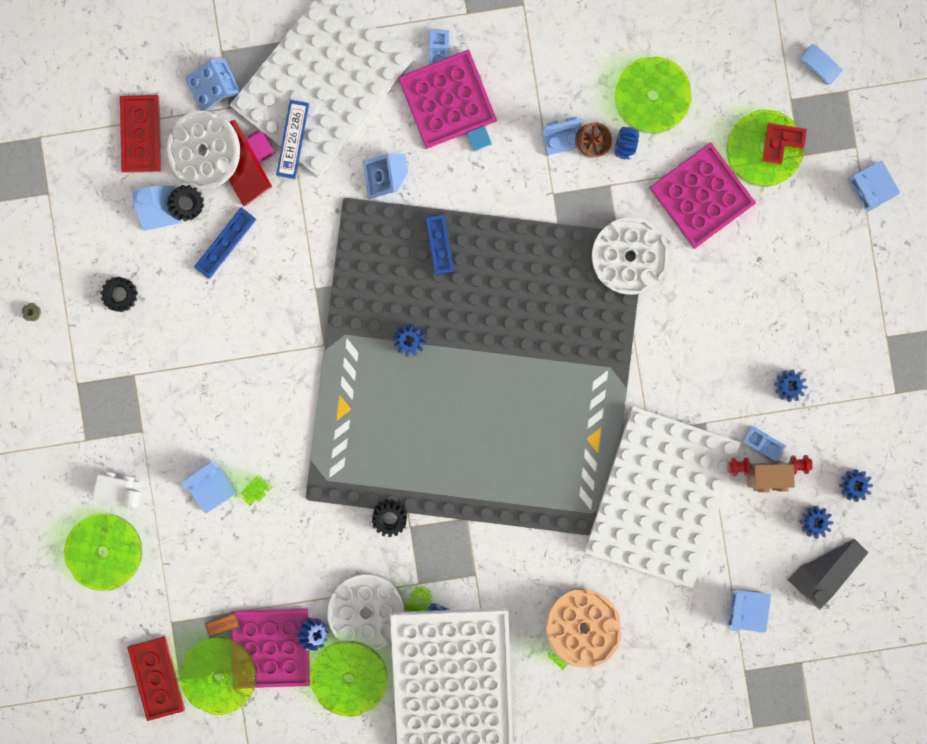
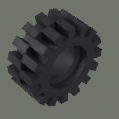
M181 185L175 188L169 195L167 202L168 210L172 212L173 217H177V220L191 221L202 212L204 197L201 198L202 193L200 191L197 192L196 187L192 188L191 185ZM187 196L192 200L193 206L190 210H183L179 206L180 197Z
M112 277L111 280L106 281L105 285H102L103 291H100V294H102L101 301H104L103 304L110 310L117 312L128 311L130 307H134V302L138 299L136 298L138 291H136V286L130 280L122 277ZM117 287H122L126 291V297L121 302L115 301L112 297V293Z
M387 499L384 500V503L381 501L378 506L376 505L372 515L373 528H377L376 532L378 534L382 532L384 537L385 534H388V537H392V534L397 536L398 532H403L407 522V510L405 511L404 505L400 506L399 501L394 503L393 499H391V502H388ZM387 512H391L396 515L397 521L394 524H387L383 521L382 516Z

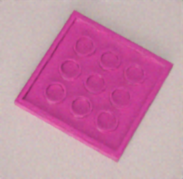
M469 49L398 77L426 149L497 122Z
M711 142L649 187L694 249L756 204Z
M308 608L231 611V614L236 613L240 628L231 631L233 689L310 686V652L297 644L299 639L295 637L299 634L296 628L301 627V621H306L308 618Z

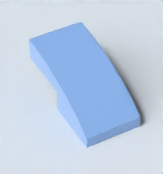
M430 29L429 65L448 58L449 30Z
M811 44L799 58L810 71L816 72L827 85H831L843 71L826 53L814 44Z
M751 426L742 442L776 463L786 448L785 444Z

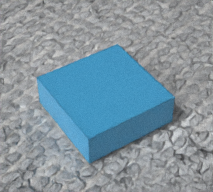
M485 126L467 133L474 152L492 145Z

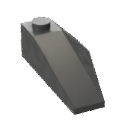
M853 539L835 548L833 551L800 566L787 580L814 607L820 610L835 595L869 552Z

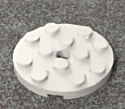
M194 111L184 115L176 122V126L168 138V159L174 173L179 179L184 180L192 187L200 189L214 188L225 183L236 170L240 157L239 140L233 126L223 116L211 111ZM203 144L208 148L205 155H202L200 152Z
M628 217L613 221L599 233L592 248V265L598 279L610 290L625 295L640 294L654 287L663 278L669 263V249L666 239L653 224L640 218ZM627 251L635 253L634 261L629 262L626 260L625 253Z
M360 574L350 577L336 588L329 601L328 622L331 631L335 637L350 649L361 652L382 649L392 642L390 613L405 612L403 599L396 587L383 577L373 574ZM365 607L369 608L372 612L369 618H364L361 615V610Z

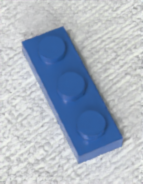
M445 215L427 217L426 223L435 275L454 272Z

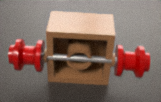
M791 455L788 463L751 464L749 458L744 457L743 461L731 458V462H728L727 467L728 473H731L732 477H736L738 473H744L745 477L747 476V487L753 488V491L770 492L769 489L777 492H787L789 488H795L794 475H796L797 471L809 474V471L813 468L812 459H809L808 455H803L802 459H797L795 455Z

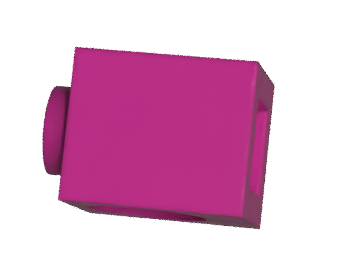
M255 131L248 136L247 142L259 163L276 154L262 131Z

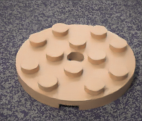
M587 589L568 592L558 598L548 612L546 635L549 645L562 661L578 668L598 666L610 659L619 646L622 633L620 632V617L614 605L598 592ZM581 623L586 624L588 627L586 634L580 633L579 627Z

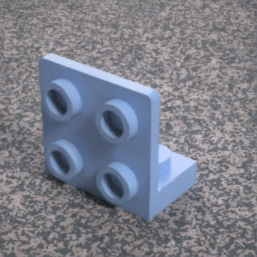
M225 58L210 59L185 78L201 111H206L224 97H233L240 93V89Z
M574 116L565 119L563 123L558 124V121H553L546 124L547 126L544 127L542 136L547 156L577 149L575 137L581 127L582 118L577 119Z
M879 161L848 178L866 212L900 194L883 161Z
M217 461L209 463L180 483L184 490L188 489L204 513H208L237 493Z
M732 589L728 628L731 631L738 632L742 629L765 633L767 630L771 595Z

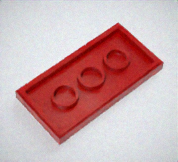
M120 96L121 172H161L159 96Z
M231 120L229 123L236 131L239 140L240 157L236 170L228 180L242 205L247 206L271 189L272 185L236 120Z
M166 636L128 646L127 649L146 720L150 721L185 711Z

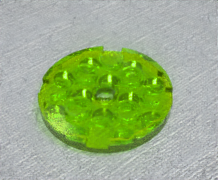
M658 56L640 58L627 66L620 75L615 88V104L621 118L630 127L649 134L666 132L678 125L687 114L692 100L691 84L686 73L675 62ZM655 90L658 93V99L650 100L648 92Z
M764 109L747 114L734 125L727 139L726 152L732 170L743 181L751 185L760 187L778 185L786 181L797 171L803 159L804 148L785 147L781 165L762 162L763 152L760 146L765 143L767 124L772 123L796 127L795 122L791 118L775 110Z
M109 513L95 514L83 519L72 528L65 542L64 559L67 568H69L74 576L73 578L81 585L97 591L112 590L124 585L136 574L142 560V543L136 529L124 518ZM105 546L109 554L106 557L99 555L100 547Z
M211 637L194 645L187 652L180 670L181 687L186 698L198 710L201 709L210 715H226L238 710L250 699L256 686V667L251 655L240 643L226 637ZM215 671L223 673L221 681H217L214 678Z
M351 640L335 642L323 649L316 657L310 673L311 689L318 698V702L328 711L347 717L359 716L370 709H374L382 700L388 682L387 669L381 656L370 646ZM351 674L354 677V681L351 683L344 680L345 675Z

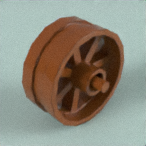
M599 122L585 124L576 133V148L584 157L603 156L611 148V132L608 127ZM590 126H592V135L587 130ZM597 128L601 131L598 135H596ZM598 144L603 146L601 151L599 150ZM592 147H594L596 154L590 153Z

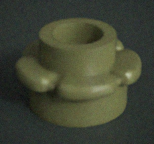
M28 303L22 309L23 318L26 321H37L41 315L40 307H37L35 303Z

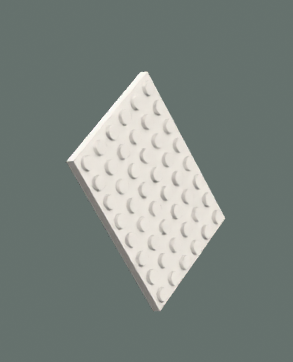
M314 0L231 102L230 107L281 147L290 100L309 103L299 162L320 178L399 80L398 77L404 74L415 59L344 1Z
M632 406L584 553L694 588L731 474L728 473V462H731V458H736L741 442Z
M508 608L390 613L397 744H513Z

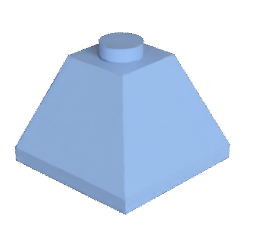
M388 153L363 162L368 198L374 199L397 192L408 173L405 154Z
M173 185L132 190L135 210L144 231L181 223V220H177L176 216H172V212H169V206H167L168 197L174 190Z

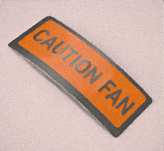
M236 613L205 623L209 638L240 628Z

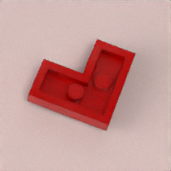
M768 123L762 162L781 165L785 147L803 149L807 129Z

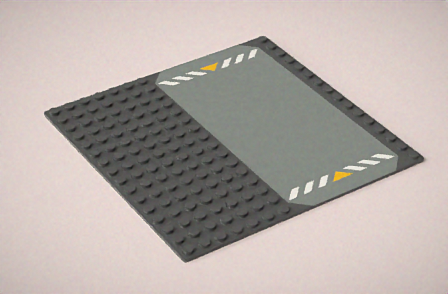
M344 198L306 499L308 501L375 509L376 505L378 506L381 501L384 503V500L388 499V502H391V499H393L394 503L399 501L400 506L404 505L405 511L407 510V513L590 535L621 440L639 295H625L614 292L607 288L595 274L592 265V248L597 236L603 229ZM445 215L454 272L435 275L426 218ZM627 251L625 253L627 261L635 260L634 252ZM412 323L414 324L413 330L421 327L418 334L425 333V336L420 339L425 340L426 344H419L423 350L418 351L416 349L417 354L413 356L412 351H410L409 356H405L406 350L399 353L398 351L401 346L394 347V344L399 341L394 340L393 336H400L396 330L399 328L404 332L402 326L406 324L409 329ZM409 335L407 336L405 342H409V344H412L414 338H410Z

